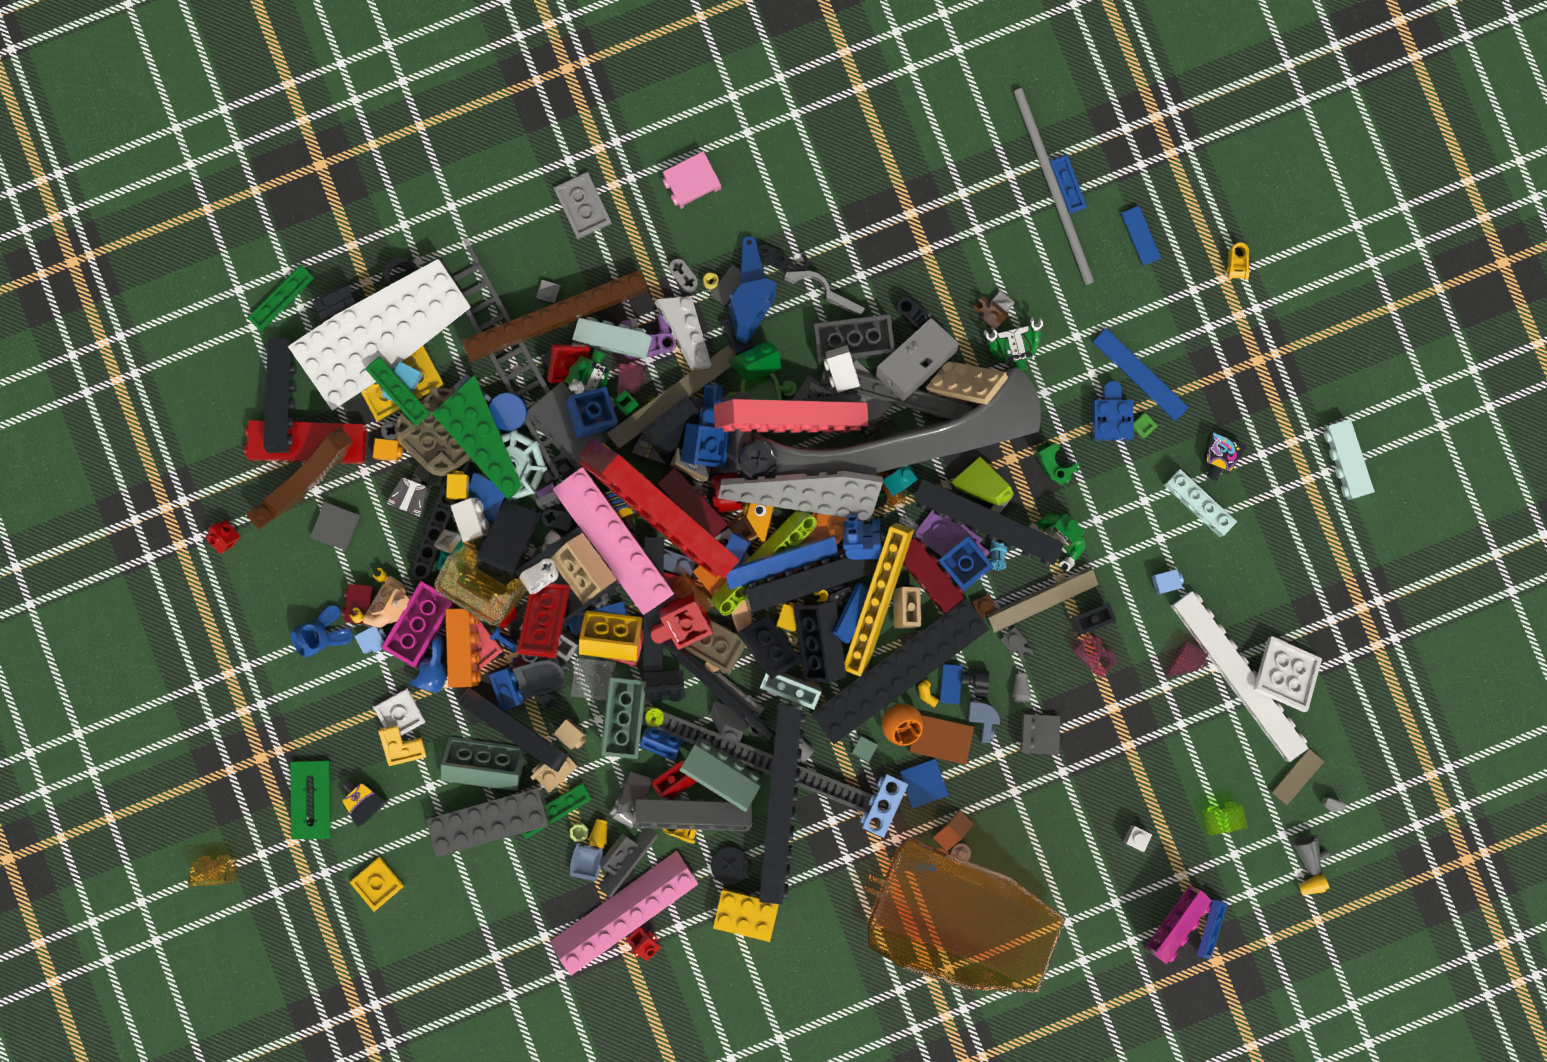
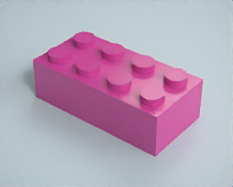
M421 581L407 603V608L403 610L381 648L412 667L418 668L419 661L425 657L432 645L433 638L437 637L446 622L445 609H453L457 601Z

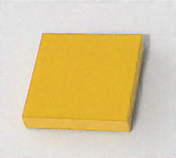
M380 856L350 881V884L373 911H376L405 886Z

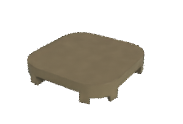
M435 387L430 390V394L421 403L431 414L417 427L403 414L397 418L395 427L399 443L427 471L438 476L453 473V471H456L470 459V456L432 415L437 408L456 392L452 387L451 389H437Z

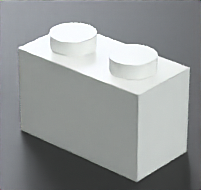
M848 345L825 352L827 359H824L826 370L831 371L832 376L829 379L832 388L836 387L837 392L840 393L859 387V379Z
M470 498L451 505L463 542L473 541L488 535L490 524L485 518L484 506L479 498Z

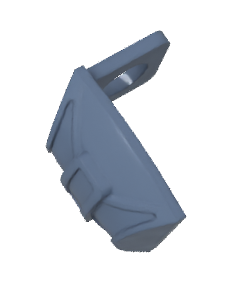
M577 843L571 859L570 876L596 881L601 869L599 863L602 860L603 848Z

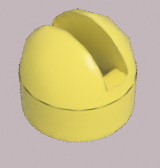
M707 273L703 278L704 287L709 290L717 287L718 276L714 273Z

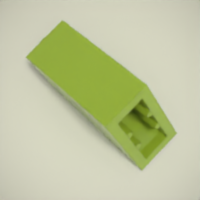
M981 457L952 481L957 492L997 506L1009 501L1014 494L1010 485Z

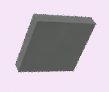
M324 502L310 538L347 551L361 516Z

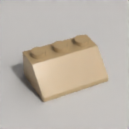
M583 533L566 542L550 558L554 561L557 570L583 605L617 580Z

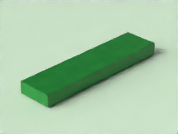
M300 265L247 319L262 332L316 278Z
M380 356L365 368L416 427L431 414Z
M583 782L546 804L551 824L593 799ZM545 827L528 831L522 834L524 835L525 839H527L535 833L539 832L540 830L544 829Z

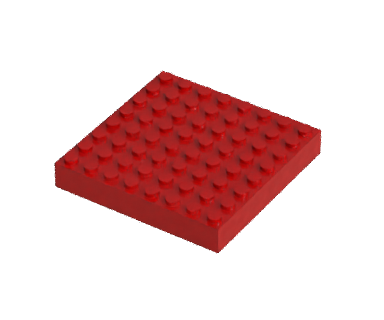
M592 439L577 456L581 459L579 463L586 470L594 474V477L606 485L609 490L621 498L630 508L635 510L654 529L664 535L683 554L714 577L719 575L724 579L739 562L736 556L616 452Z

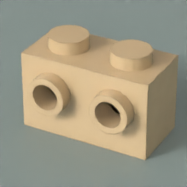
M901 587L894 589V628H915L921 626L920 588Z

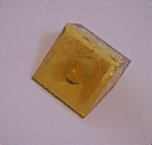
M218 855V859H210V856H198V860L192 861L188 887L226 885L237 881L236 858H230V855Z

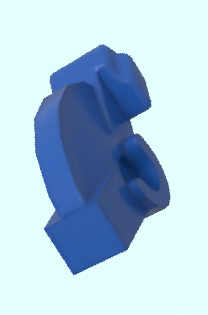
M497 627L490 636V639H498L499 643L516 653V643L505 633L503 635L500 634L501 629Z

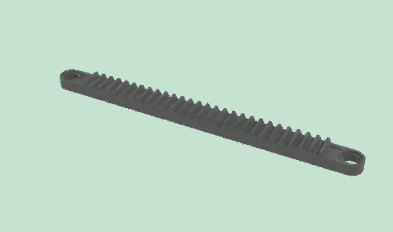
M648 706V707H644V708H643V714H644L646 711H648V710L650 711V710L656 709V708L649 707V706ZM661 711L664 717L663 722L658 726H651L642 716V724L646 726L648 725L675 735L691 744H694L698 737L708 740L712 746L718 750L725 751L734 760H739L746 766L772 776L774 756L741 742L730 741L719 733L664 711ZM796 764V768H800L799 783H795L796 786L859 811L869 812L871 806L868 803L872 794ZM883 799L878 802V805L883 803L888 807L887 800Z

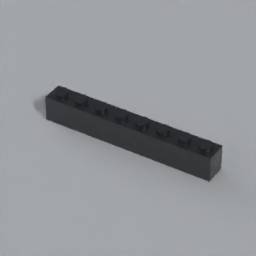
M922 479L913 499L917 502L916 506L926 510L929 507L934 510V514L942 518L947 515L952 518L951 522L960 526L962 523L969 525V530L977 534L982 531L987 534L986 538L995 542L998 539L1005 542L1004 546L1013 550L1017 547L1022 550L1023 555L1030 558L1033 555L1040 558L1039 562L1048 566L1051 563L1055 565L1064 546V542L925 479Z
M844 552L838 554V558L833 560L826 558L820 560V564L802 566L799 571L794 572V569L783 572V576L777 578L774 575L765 578V581L761 583L756 581L746 584V588H743L742 592L747 609L753 613L873 574L879 559L853 560L848 558Z

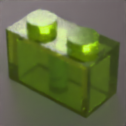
M1237 802L1226 803L1223 808H1218V806L1206 807L1207 811L1201 812L1205 832L1208 836L1248 828L1243 805L1237 804Z

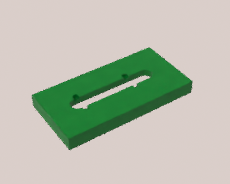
M331 761L290 762L291 840L330 839ZM309 775H312L314 778L315 822L313 826L307 824V777Z

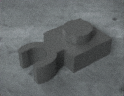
M1015 627L1000 639L1012 654L1016 651L1018 652V657L1022 662L1026 661L1023 657L1025 651L1031 656L1034 654L1030 648L1024 647L1027 640Z

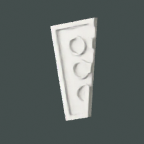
M692 296L657 299L655 304L657 308L661 309L662 317L673 331L671 334L679 342L680 350L691 370L709 369L711 362Z

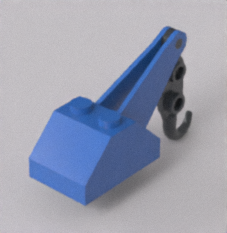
M753 237L743 239L740 285L737 290L733 289L729 297L731 300L729 303L730 317L737 340L745 344L748 343L775 300L777 283L765 278L761 261L778 270L791 272L806 271L809 268L810 262L805 254H801L805 261L804 265L796 266L786 254L767 244L757 245Z

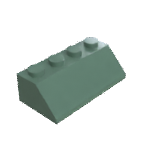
M609 678L601 756L638 759L646 681Z
M449 737L441 763V781L518 791L525 750L520 746Z
M699 737L687 753L680 768L681 772L745 812L764 779L757 771L748 769L741 761L734 760L725 751L718 750L708 740Z

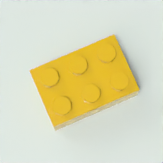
M722 888L713 929L770 942L779 904L759 902V896Z

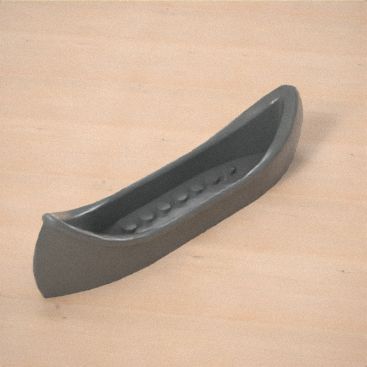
M1011 368L1006 372L1008 379L987 405L974 403L972 411L955 420L944 419L922 427L852 444L826 448L787 445L769 439L752 431V441H766L776 450L778 459L776 468L765 479H775L777 475L792 474L819 476L821 472H827V475L837 474V471L869 475L1038 432L1041 422L1040 400L1036 389L1025 373L1019 368ZM741 472V475H742L743 478H745V480H746V479H747V480H757V479H758V478H751V477L747 476L744 472Z

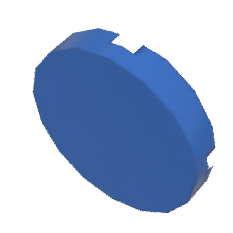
M511 392L499 394L492 400L489 406L495 422L501 430H515L523 425L528 412L526 403L520 396Z

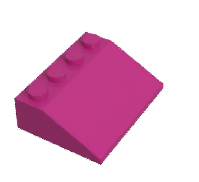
M1189 885L1145 949L1165 964L1172 962L1177 956V949L1180 946H1184L1188 941L1189 937L1187 935L1191 930L1194 931L1198 927L1202 914L1205 915L1210 910L1212 900L1201 890Z

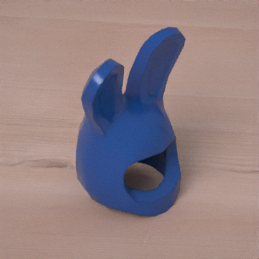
M330 605L325 608L315 621L301 624L292 630V643L302 657L313 656L326 646L346 645L352 641L353 634L349 629H341L331 633H327L324 629L340 616V609L336 605Z
M438 634V638H433L432 657H425L419 661V674L411 679L410 686L436 693L443 689L447 678V668L442 662L445 648L442 634Z

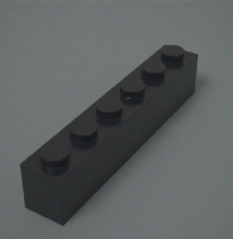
M291 338L268 339L263 447L267 453H291V446H294V436L291 434V430L295 427L292 410H295L293 392H296L294 374L297 373V365L294 363V355L288 347L293 343Z

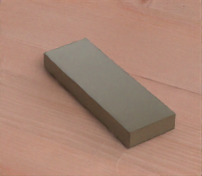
M1307 749L1271 793L1282 803L1288 805L1324 761L1311 749Z

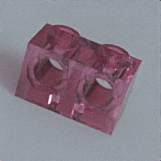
M1087 635L1072 652L1099 679H1102L1118 663L1115 659L1117 656L1110 649L1105 650L1101 646L1103 642L1096 635L1093 637ZM1087 643H1091L1094 647V651L1091 654L1085 651ZM1101 657H1105L1108 661L1107 666L1104 668L1100 667L1098 663Z

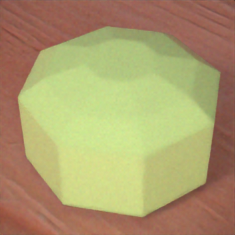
M576 823L570 829V837L575 842H583L589 836V829L584 823Z

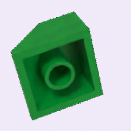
M770 341L728 360L729 364L747 383L781 369L780 352Z

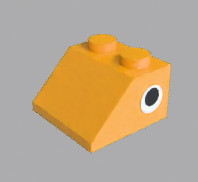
M746 503L744 514L758 535L759 540L764 544L767 541L775 507Z

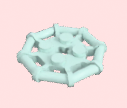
M512 430L510 433L501 436L503 442L510 441V446L507 447L512 462H515L516 471L526 488L519 490L507 501L530 494L534 495L537 492L536 489L544 472L547 471L539 448L540 443L518 433L517 430ZM519 441L528 446V448L523 450L516 446V442ZM532 451L537 466H532V459L529 457V454ZM531 470H537L530 484L527 479Z

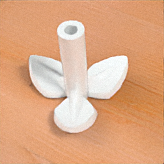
M554 528L546 535V541L542 545V552L561 539L555 533L556 530Z

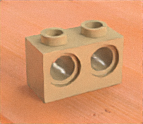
M566 719L553 734L570 749L580 748L587 740L584 738L587 733L570 719Z

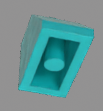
M910 465L898 468L883 479V483L892 496L918 480L919 477Z

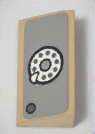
M677 448L670 466L702 482L707 481L710 466L681 462L682 450Z

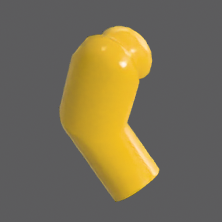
M922 680L918 685L919 697L935 708L939 699L931 695V683L928 680Z

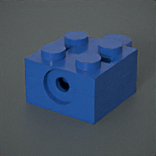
M1109 382L1103 388V400H1094L1091 403L1092 441H1130L1134 438L1133 400H1122L1121 385L1118 382Z
M706 406L701 408L698 425L686 423L681 462L726 467L731 432H723L722 428H715L714 407Z

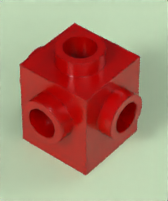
M225 519L220 523H213L208 528L209 532L205 538L219 554H222L232 548L241 536Z
M640 926L626 939L632 948L631 952L637 958L642 957L646 961L661 948L656 942L658 940L657 936L652 931L647 932Z

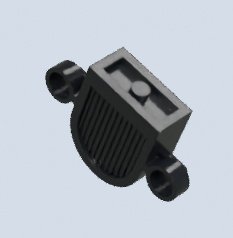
M522 654V656L513 658V671L524 698L528 699L541 695V704L544 707L554 706L556 694L553 691L562 685L564 672L569 671L567 661L562 660L559 655L556 658Z

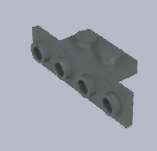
M644 828L635 841L622 833L599 863L603 869L610 872L599 886L608 897L611 898L658 838V835L650 828Z

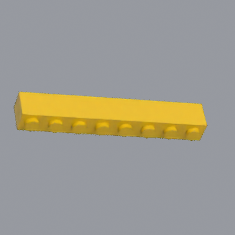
M898 523L889 528L844 663L845 671L858 676H862L867 672L914 529Z

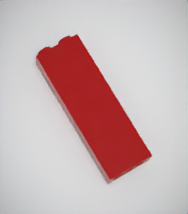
M249 421L245 428L248 442L245 444L244 454L250 461L305 463L318 449L324 438L341 427L353 440V443L345 458L339 464L365 465L367 426L364 424L295 422V427L291 430V434L294 436V446H291V453H267L263 447L264 421Z

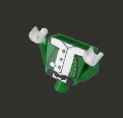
M1033 317L1030 319L1032 329L1031 326L997 334L996 330L991 327L992 334L990 335L984 330L991 353L999 361L1004 362L1005 365L1014 363L1015 368H1019L1022 372L1028 371L1025 360L1032 359L1033 355L1037 353L1041 341V327L1043 326L1041 317H1039V323L1034 324Z
M595 350L591 359L581 356L570 366V373L564 382L569 384L571 391L579 394L606 387L609 394L607 386L609 369L601 365L605 354ZM610 397L612 406H613V408H614V407H615V404L613 403L614 399H613L612 397Z
M1047 513L1036 522V525L1031 524L1029 526L1038 531L1040 529L1044 534L1064 542L1062 550L1070 557H1066L1060 563V567L1066 563L1068 565L1066 571H1069L1074 566V560L1078 559L1086 547L1083 537L1085 530L1066 513L1060 515Z

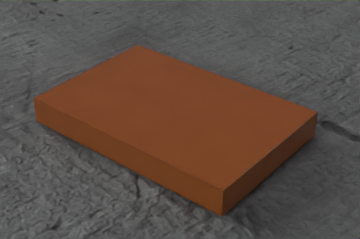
M922 715L924 722L923 732L919 739L910 745L909 752L966 765L974 727Z

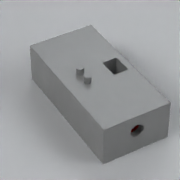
M930 318L877 367L876 377L904 401L957 352L959 343Z

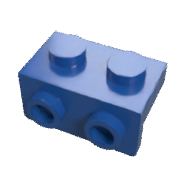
M512 667L489 675L499 706L502 709L508 710L524 704L523 699L525 698L521 688L518 686Z
M647 725L639 747L675 761L683 739Z

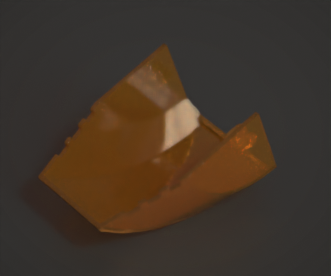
M912 837L894 852L884 879L872 875L869 876L868 879L870 881L882 884L880 891L869 886H865L864 891L878 896L867 923L870 949L904 969L966 990L981 989L983 991L999 990L1003 992L1012 990L1016 992L1039 993L1066 918L1046 905L1041 899L1034 896L1014 879Z

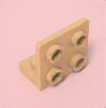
M569 756L559 772L541 763L532 770L533 775L531 779H537L547 792L550 793L578 766Z

